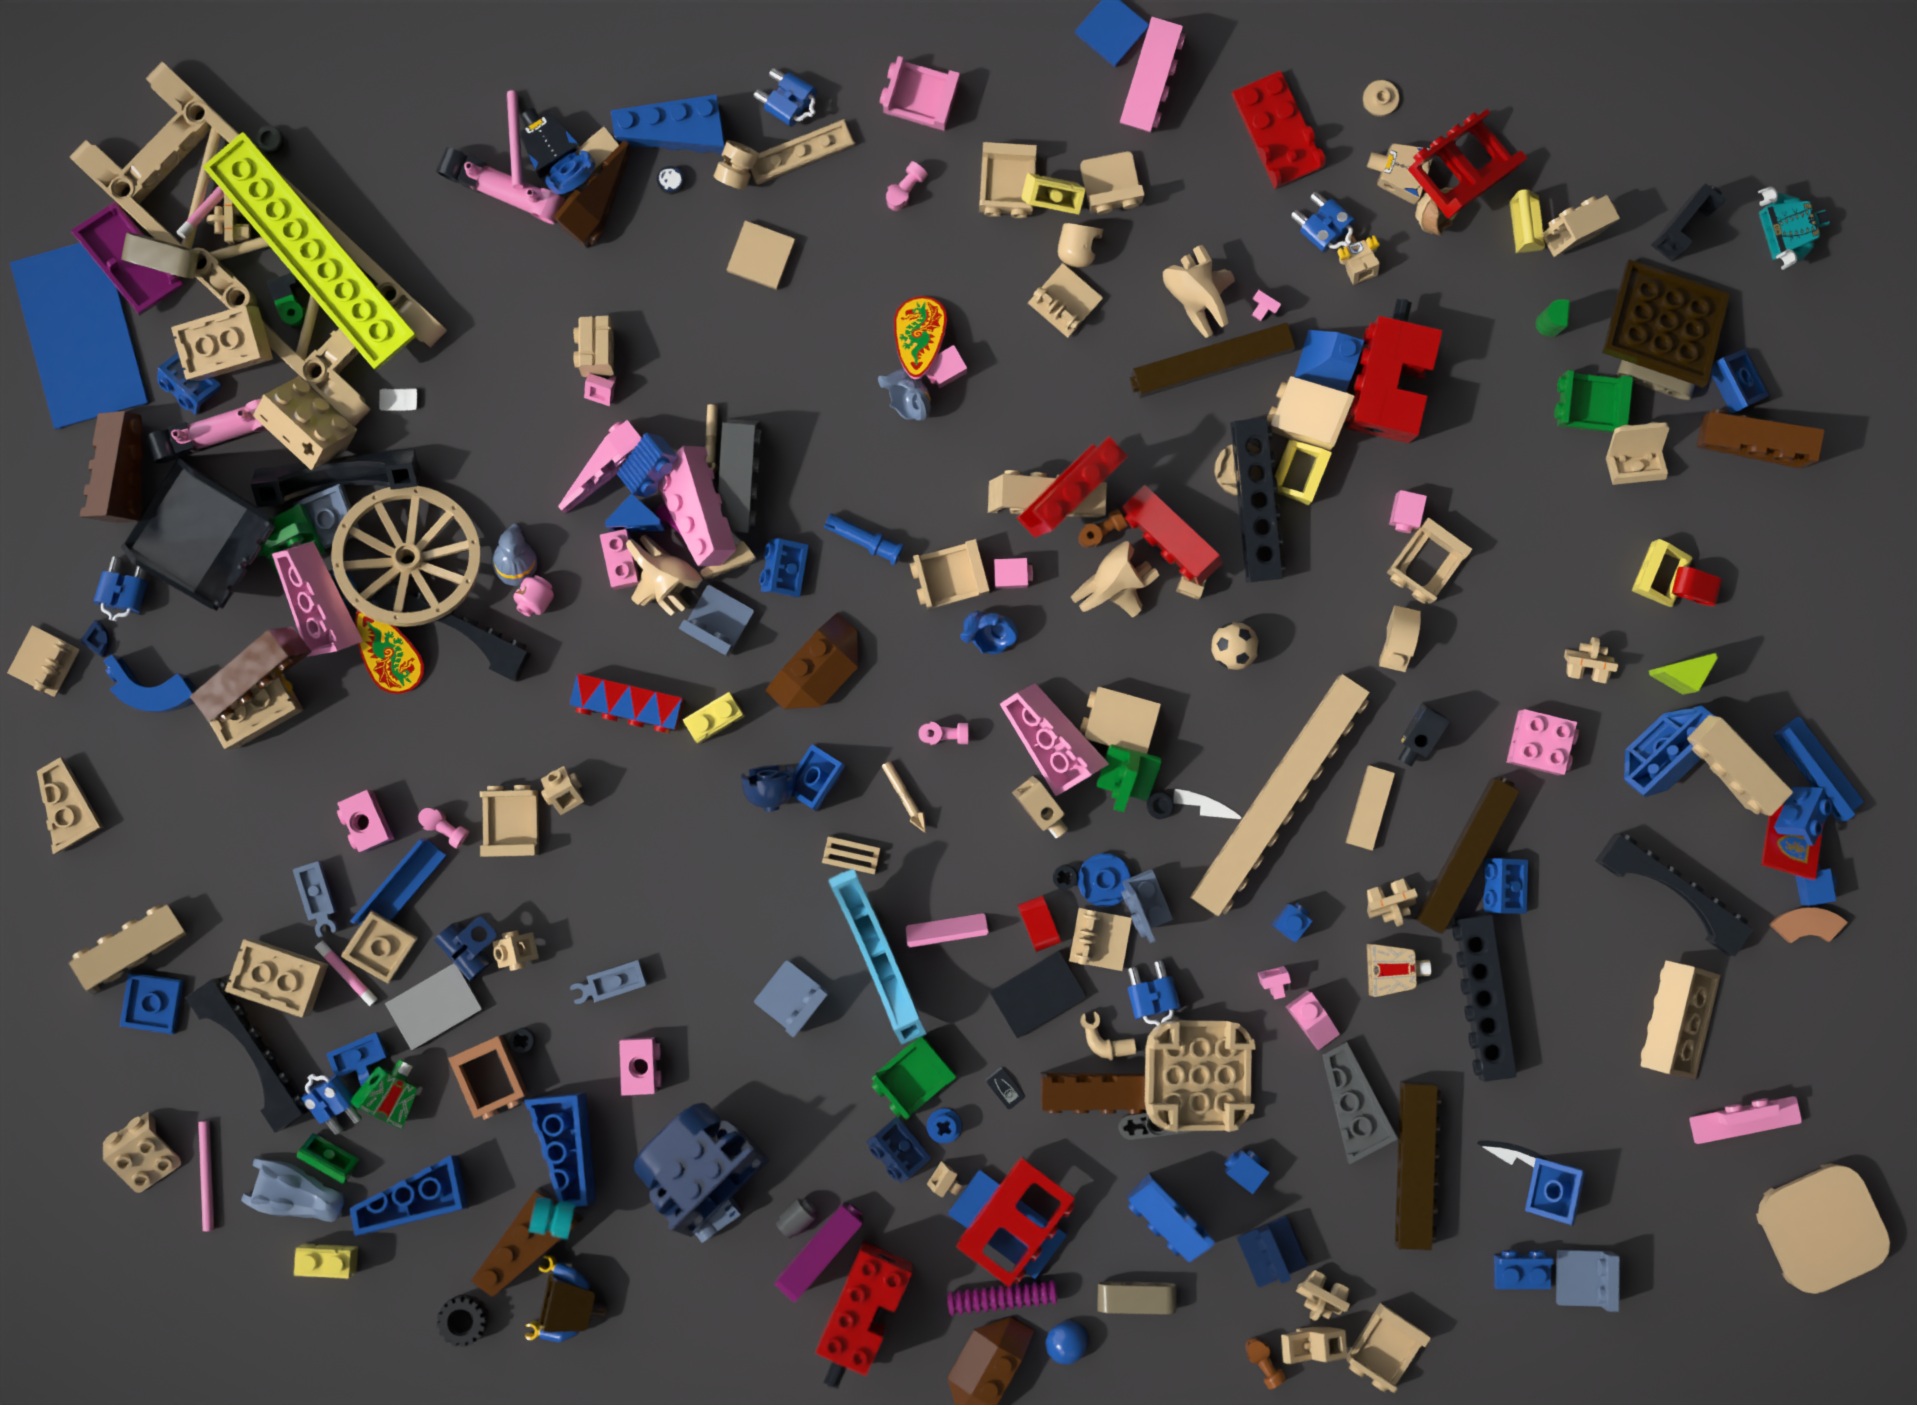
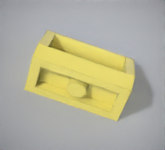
M1520 190L1510 200L1516 253L1543 250L1545 244L1542 236L1543 228L1539 196L1529 190Z
M1289 440L1274 476L1277 479V493L1309 505L1314 498L1332 452ZM1296 450L1316 457L1302 492L1282 487Z
M1658 539L1651 543L1632 591L1663 605L1673 607L1677 597L1672 594L1676 572L1666 596L1652 589L1651 585L1664 554L1679 559L1678 567H1689L1693 557L1670 543Z

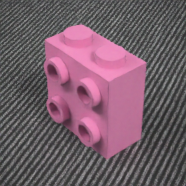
M1525 709L1519 710L1506 763L1555 775H1565V772L1570 770L1572 764L1571 746L1575 745L1578 739L1579 730L1576 729L1577 722Z

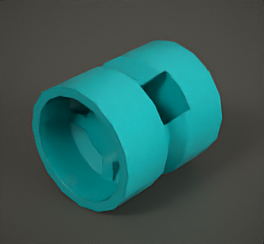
M536 1197L529 1232L544 1235L547 1231H551L552 1236L567 1239L575 1204L559 1201L557 1205H553L552 1199Z

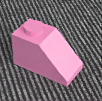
M1304 992L1285 1006L1317 1050H1320L1340 1035L1328 1014L1311 992Z

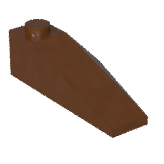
M625 140L604 160L601 166L602 171L599 174L592 173L586 180L587 183L584 190L580 193L576 189L554 215L561 229L586 249L590 244H596L602 236L601 230L604 228L632 151L629 143Z

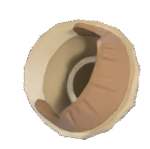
M1446 187L1440 189V191L1448 193L1454 187ZM1425 193L1417 202L1415 215L1423 231L1443 235L1442 230L1452 225V220L1457 213L1448 219L1431 197Z

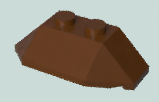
M836 613L787 662L765 692L784 709L823 707L858 668L857 630L840 614Z
M1011 1316L975 1328L947 1376L955 1405H997L1024 1357L1034 1329Z

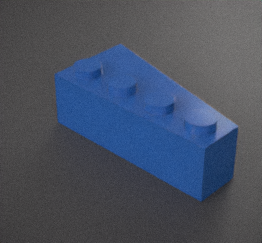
M716 94L611 110L614 137L618 145L625 140L630 146L659 147L677 151L678 149L692 150L699 153L714 152L722 155L724 150L725 138L720 105Z
M586 1092L539 1096L524 1100L527 1110L529 1109L533 1119L532 1125L535 1133L538 1134L542 1146L541 1152L543 1158L547 1161L550 1170L549 1175L558 1202L574 1203V1207L587 1206L595 1202L596 1195Z
M450 1155L408 1179L400 1181L389 1189L351 1207L350 1213L355 1236L469 1209L458 1155Z

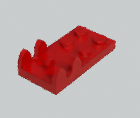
M1281 70L1232 91L1231 95L1274 189L1323 169L1325 166L1324 153L1320 148H1316L1314 131L1310 126H1306Z

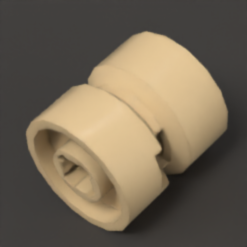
M728 140L722 152L724 161L718 163L713 176L726 185L745 190L751 177L748 171L755 167L759 153L743 144Z

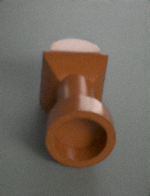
M1115 509L1109 513L1110 519L1097 525H1084V529L1081 530L1078 536L1079 544L1084 548H1091L1093 546L1096 548L1102 537L1116 528L1117 531H1121L1127 528L1128 525L1121 512Z
M1249 1338L1245 1344L1248 1360L1251 1363L1258 1364L1265 1373L1264 1383L1269 1390L1278 1387L1286 1381L1287 1377L1281 1369H1275L1269 1358V1346L1266 1342L1263 1343L1260 1338Z

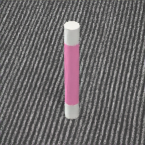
M219 186L177 230V234L181 238L185 239L222 200L224 192Z
M323 940L315 946V949L369 1006L378 1000Z

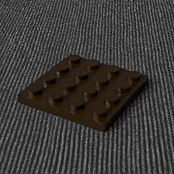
M1629 259L1625 264L1602 353L1704 388L1709 381L1730 293Z

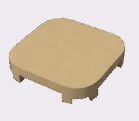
M1171 1020L1162 1022L1153 1028L1147 1039L1145 1061V1107L1151 1121L1160 1128L1174 1132L1224 1130L1230 1132L1239 1130L1238 1127L1245 1123L1250 1114L1253 1115L1255 1104L1251 1103V1051L1255 1049V1043L1247 1030L1240 1026V1024L1223 1020Z
M1832 1163L1821 1165L1820 1169L1779 1188H1770L1763 1193L1765 1196L1760 1202L1759 1212L1756 1213L1758 1224L1762 1225L1784 1272L1782 1275L1788 1283L1803 1292L1815 1294L1829 1290L1875 1269L1883 1263L1888 1255L1890 1245L1888 1233L1868 1189L1859 1174L1846 1166Z

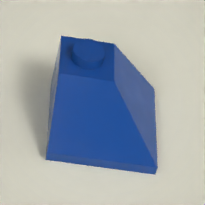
M1308 330L1294 377L1346 393L1364 340L1339 332Z

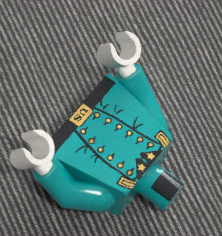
M1774 187L1759 190L1758 193L1764 196V200L1759 202L1760 206L1769 204L1758 213L1772 259L1781 258L1784 261V266L1781 269L1784 270L1795 263L1801 262L1814 248V241L1820 237L1818 228L1829 225V215L1826 210L1813 213L1809 201L1801 202L1797 197L1777 192Z

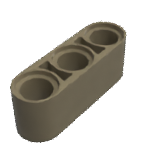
M126 232L121 259L180 277L194 279L199 251L141 234Z
M1624 360L1621 361L1617 372L1619 377H1633V383L1683 400H1690L1695 388L1694 384Z
M1116 1281L1098 1283V1312L1124 1314L1176 1313L1177 1285L1174 1283Z

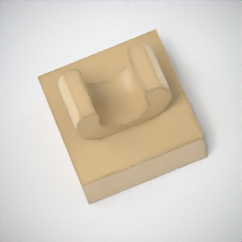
M942 1161L927 1183L930 1189L942 1198L947 1190L957 1196L962 1188V1185L958 1184V1181L955 1180L957 1173Z

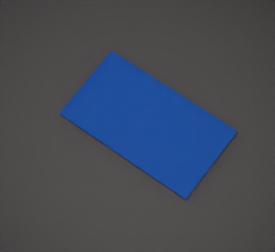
M81 243L10 262L54 429H61L95 419L98 413L120 412L149 404L119 290L99 265L96 264Z

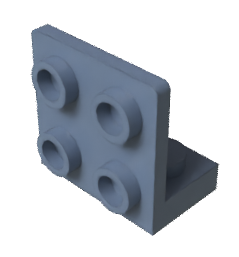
M708 585L687 621L685 619L682 621L679 629L729 657L751 619L754 610Z
M1150 869L1122 881L1125 890L1121 891L1126 906L1129 907L1131 914H1133L1131 918L1141 938L1146 936L1149 942L1153 943L1155 939L1151 929L1173 920L1155 874Z
M786 960L754 1000V1003L786 1028L785 1031L794 1038L829 992L790 961Z
M1557 1250L1556 1303L1563 1306H1601L1606 1311L1619 1312V1256L1612 1251Z

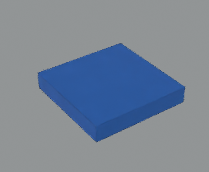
M1101 0L1075 30V35L1113 67H1116L1148 30L1149 24L1120 0Z
M133 972L128 973L119 1026L176 1034L184 980Z

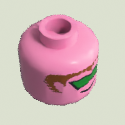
M537 575L533 578L526 577L513 596L518 604L516 609L528 617L531 614L542 615L554 598L553 591L551 590L552 585Z

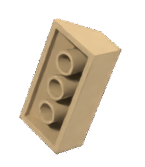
M1665 961V965L1660 973L1661 982L1659 990L1654 998L1652 1019L1647 1027L1648 1036L1646 1044L1641 1052L1642 1061L1640 1066L1696 1080L1721 975Z

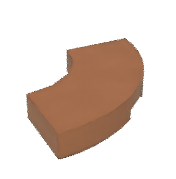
M1797 908L1779 915L1769 925L1788 943H1793L1799 937L1807 935L1818 936L1826 942H1830L1848 922L1828 910Z

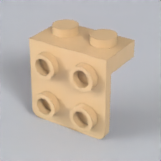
M1122 152L1081 162L1080 168L1090 214H1106L1113 211V209L1121 207L1130 209L1142 203L1144 198L1143 187L1138 184L1134 160L1130 152Z
M1651 422L1644 425H1623L1614 430L1606 456L1613 485L1665 480L1667 478L1668 472L1662 450L1669 432L1668 423Z
M149 1112L141 1117H135L125 1128L119 1132H113L103 1142V1160L137 1193L144 1191L181 1165L180 1157L156 1134L155 1118Z

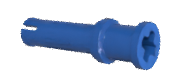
M830 513L825 522L827 524L824 525V529L830 530L869 549L870 555L875 556L877 554L889 560L893 566L897 564L904 550L905 544L892 542L884 538L882 533L875 535L833 513Z

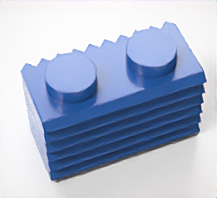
M645 433L643 434L644 437L640 438L641 441L637 443L638 445L634 447L635 449L631 451L632 454L628 455L629 458L625 459L626 462L622 463L623 466L619 467L620 470L617 471V475L633 495L648 498L657 491L658 483L664 475L672 470L673 463L678 455L669 447L670 445L667 444L663 437Z

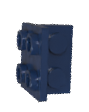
M1286 1216L1237 1237L1258 1287L1265 1286L1276 1280H1279L1281 1284L1292 1280L1290 1274L1307 1267V1262Z

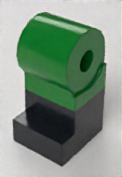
M293 273L267 281L282 321L294 328L303 326L306 309L300 305L295 289L302 287L300 281Z

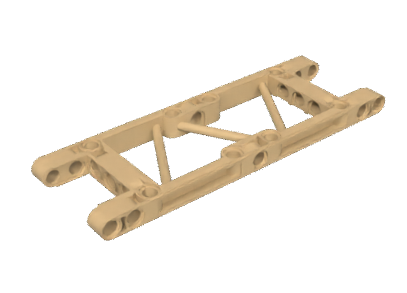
M161 62L146 77V80L151 83V88L177 114L123 169L96 145H92L87 140L69 157L155 239L192 249L197 226L180 243L140 203L209 132L202 166L216 155L221 136L230 143L239 133L168 66ZM205 111L202 119L195 120L197 113ZM202 166L188 218L202 205L205 199L210 175ZM280 173L348 255L378 283L376 287L382 295L386 297L387 292L396 290V297L388 302L416 333V338L420 342H425L431 348L447 330ZM126 187H130V193L122 197V191ZM260 237L212 252H208L203 248H194L193 250L199 251L198 262L202 259H207L204 268L198 269L196 267L195 277L229 309L243 305L256 307L257 299L255 295L220 260L268 247L269 245ZM244 294L245 301L241 305L236 306V298ZM310 295L296 352L263 321L270 348L355 427L371 408L365 403V399L339 373L353 360L359 351L339 328L336 332L333 331L331 333L330 339L318 351L314 350L306 359L319 308L318 302L312 295ZM321 367V375L317 378H312L313 369Z

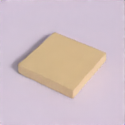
M745 221L727 267V272L777 290L795 244V239Z
M370 910L341 957L389 984L417 941L418 936L377 912Z

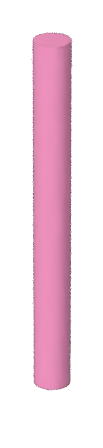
M511 90L507 92L512 187L519 190L523 188L519 135L518 92Z
M200 1121L199 1147L203 1231H213L210 1121Z

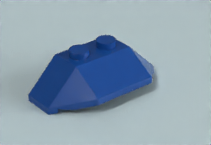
M1703 706L1663 713L1625 749V782L1644 797L1668 791L1702 759L1692 750L1693 745L1687 738L1709 715H1714Z

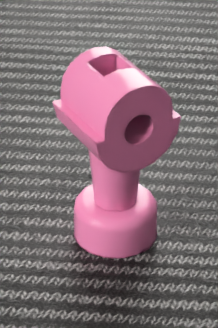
M913 161L906 168L908 175L899 185L893 184L888 187L886 201L888 207L893 211L901 210L904 206L907 207L909 192L916 181L923 182L928 176V173Z
M930 721V724H924L919 729V738L931 746L936 745L941 740L957 739L958 744H968V723H958L957 728L940 727L937 723Z
M425 808L418 815L420 824L424 826L423 829L438 831L449 837V844L456 849L462 845L469 834V831L462 826L456 829L448 823L441 809Z

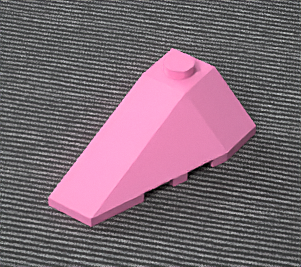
M628 420L624 423L619 421L609 429L610 433L604 438L558 507L565 514L616 476L617 471L620 470L619 467L623 466L622 463L626 462L625 459L629 458L628 455L632 454L631 451L641 441V437Z

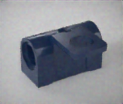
M478 917L465 929L459 922L452 923L434 941L467 979L472 981L493 963L491 958L482 950L497 937V932L483 917ZM477 926H482L487 931V938L483 942H477L472 937V931Z

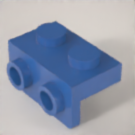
M1793 786L1791 789L1793 793L1787 798L1774 828L1778 834L1804 836L1807 844L1814 846L1818 836L1822 834L1827 816L1831 814V800L1828 799L1823 788Z

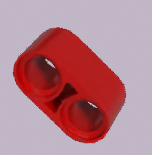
M1680 566L1677 568L1672 594L1699 604L1716 606L1723 579L1694 568Z
M1043 895L1017 905L1036 953L1061 943Z

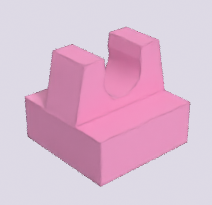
M1258 290L1253 301L1259 305L1252 316L1261 321L1268 310L1275 314L1281 304Z
M589 373L585 381L584 398L610 406L613 400L616 376L612 375L608 380L599 375L596 376Z
M1284 966L1258 972L1261 985L1264 989L1270 988L1274 999L1285 997L1283 984L1291 982L1289 973Z

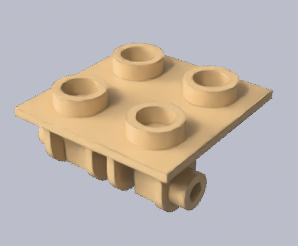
M1062 263L1047 282L1035 291L1028 304L1068 338L1103 297Z
M32 625L7 673L34 686V689L42 693L45 692L56 697L80 649Z
M1079 908L1069 961L1122 971L1132 918Z

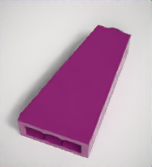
M843 1202L778 1274L774 1285L795 1303L863 1224V1219L860 1218L862 1216L861 1211L850 1203L847 1206Z

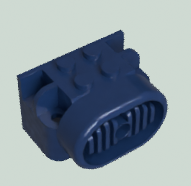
M696 1103L680 1112L642 1149L634 1162V1172L650 1189V1199L656 1206L655 1209L659 1214L664 1215L670 1222L668 1225L669 1229L692 1237L770 1159L744 1130L727 1121H722L708 1104Z

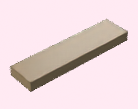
M845 119L759 153L755 167L750 170L756 185L851 148L855 146Z

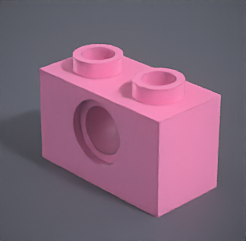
M627 529L601 534L600 539L611 587L614 590L637 586L640 582L637 562L626 545L631 539L630 532Z
M365 790L337 803L340 808L337 810L338 817L343 825L347 824L350 831L348 839L354 850L358 849V852H367L394 840L373 790ZM362 815H366L369 819V825L364 830L358 825V820Z
M655 1037L624 1038L620 1040L621 1095L655 1094L657 1087H661L662 1075L661 1071H657L656 1060L661 1058L660 1043H656ZM637 1059H643L647 1062L648 1070L646 1073H639L635 1069V1061Z

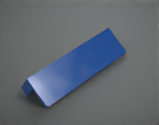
M1796 717L1774 733L1773 736L1811 787L1824 789L1828 799L1831 800V813L1837 821H1848L1855 815L1853 810L1863 804V799L1800 717Z
M421 838L350 922L361 925L370 910L393 921L448 855L428 838Z

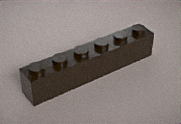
M1400 1082L1394 1245L1398 1249L1432 1250V1243H1436L1437 1230L1433 1226V1216H1436L1438 1211L1437 1199H1434V1188H1438L1439 1177L1438 1172H1434L1435 1161L1439 1160L1440 1153L1439 1145L1435 1144L1436 1134L1440 1133V1118L1436 1117L1437 1106L1441 1105V1090H1437V1085L1433 1083Z

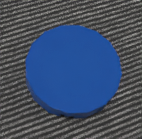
M581 150L579 155H576L575 152L566 155L553 165L550 170L551 176L546 177V185L555 194H564L572 191L589 178L594 171L595 160L585 150Z
M1100 853L1091 856L1082 864L1078 872L1077 884L1080 893L1088 902L1096 906L1109 907L1123 900L1121 891L1125 890L1122 881L1131 878L1128 866L1120 858L1112 854Z

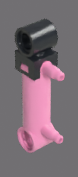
M446 147L436 169V173L450 181L461 183L462 186L480 193L481 191L527 211L536 218L550 224H555L556 219L554 215L565 202L562 196L548 189H540L524 181L522 189H513L512 176L489 167L484 161L470 155L467 156L450 147Z
M261 399L251 401L245 407L191 424L184 422L168 427V429L148 434L146 439L153 462L156 464L170 462L179 458L180 455L186 457L201 452V448L251 432L267 431L268 429L253 416Z

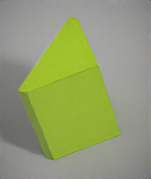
M1714 653L1649 670V674L1651 677L1683 695L1698 692L1716 662L1717 655Z

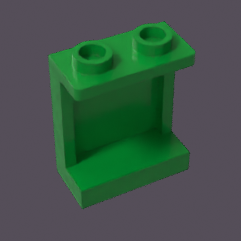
M1567 370L1559 377L1557 383V392H1561L1560 403H1556L1554 418L1558 419L1557 426L1614 433L1616 428L1628 425L1633 377L1621 376L1619 378L1577 374L1574 373V370Z
M922 1035L913 1040L872 1075L871 1079L874 1083L871 1086L880 1097L883 1095L887 1096L892 1102L889 1107L898 1118L903 1115L907 1120L912 1113L940 1089L956 1078V1074Z

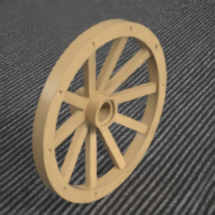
M421 486L394 490L388 487L364 497L343 517L335 533L332 545L333 571L337 583L347 600L367 617L393 626L423 625L451 613L471 592L480 569L481 551L479 539L467 513L446 495ZM411 499L406 543L402 542L383 506L384 503L393 500ZM420 500L432 503L445 510L446 512L414 545ZM375 508L396 548L394 549L355 528V524L367 512ZM452 518L459 523L466 535L467 541L423 552ZM351 535L391 558L344 561V550L348 536ZM469 550V562L464 576L424 562ZM405 556H412L415 558L414 561L409 564H404L401 562L402 558ZM392 567L360 594L353 588L345 572L348 570ZM420 570L460 585L448 598L438 603L422 577ZM401 574L393 612L381 609L367 601L396 576ZM412 576L431 608L418 612L402 613L409 577Z

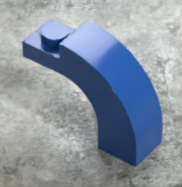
M112 654L103 660L108 667L105 669L108 676L114 682L118 681L110 690L119 700L133 708L149 712L167 713L180 710L194 702L190 696L197 690L187 675L178 673L165 683L148 688L136 679L121 656Z

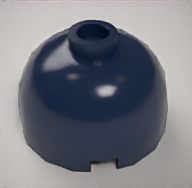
M770 765L748 770V776L744 773L741 774L744 796L750 803L756 807L763 808L766 812L779 810V806L788 802L794 794L795 774L794 769L786 766V771L779 770L778 765Z

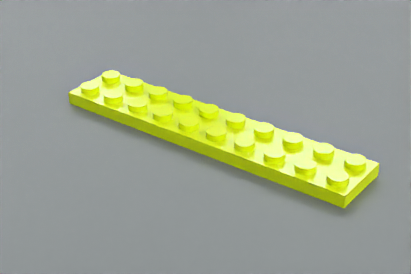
M244 132L239 134L202 166L373 369L378 370L417 336Z

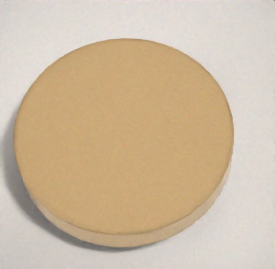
M1385 80L1372 82L1363 94L1365 108L1375 116L1389 115L1395 110L1399 102V94L1396 87Z

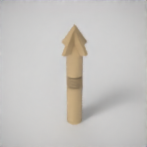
M710 404L707 405V438L705 447L708 456L705 459L708 468H712L715 475L719 468L715 464L718 405Z
M892 762L882 765V768L897 794H899L898 796H901L900 799L903 801L902 803L911 817L910 822L926 833L924 813L919 811L912 797H910L911 795H908L909 792L906 790L907 788Z

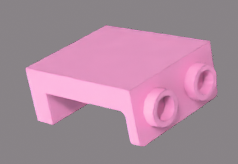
M898 56L896 63L892 62L887 77L891 79L889 87L883 88L880 98L884 113L945 131L959 85L960 73L949 70L948 74L907 63L904 61V57Z

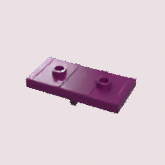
M115 201L73 228L71 233L140 316L181 289L183 283L177 275L121 259L126 232L144 234Z

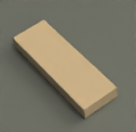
M1367 766L1345 843L1373 851L1395 773Z

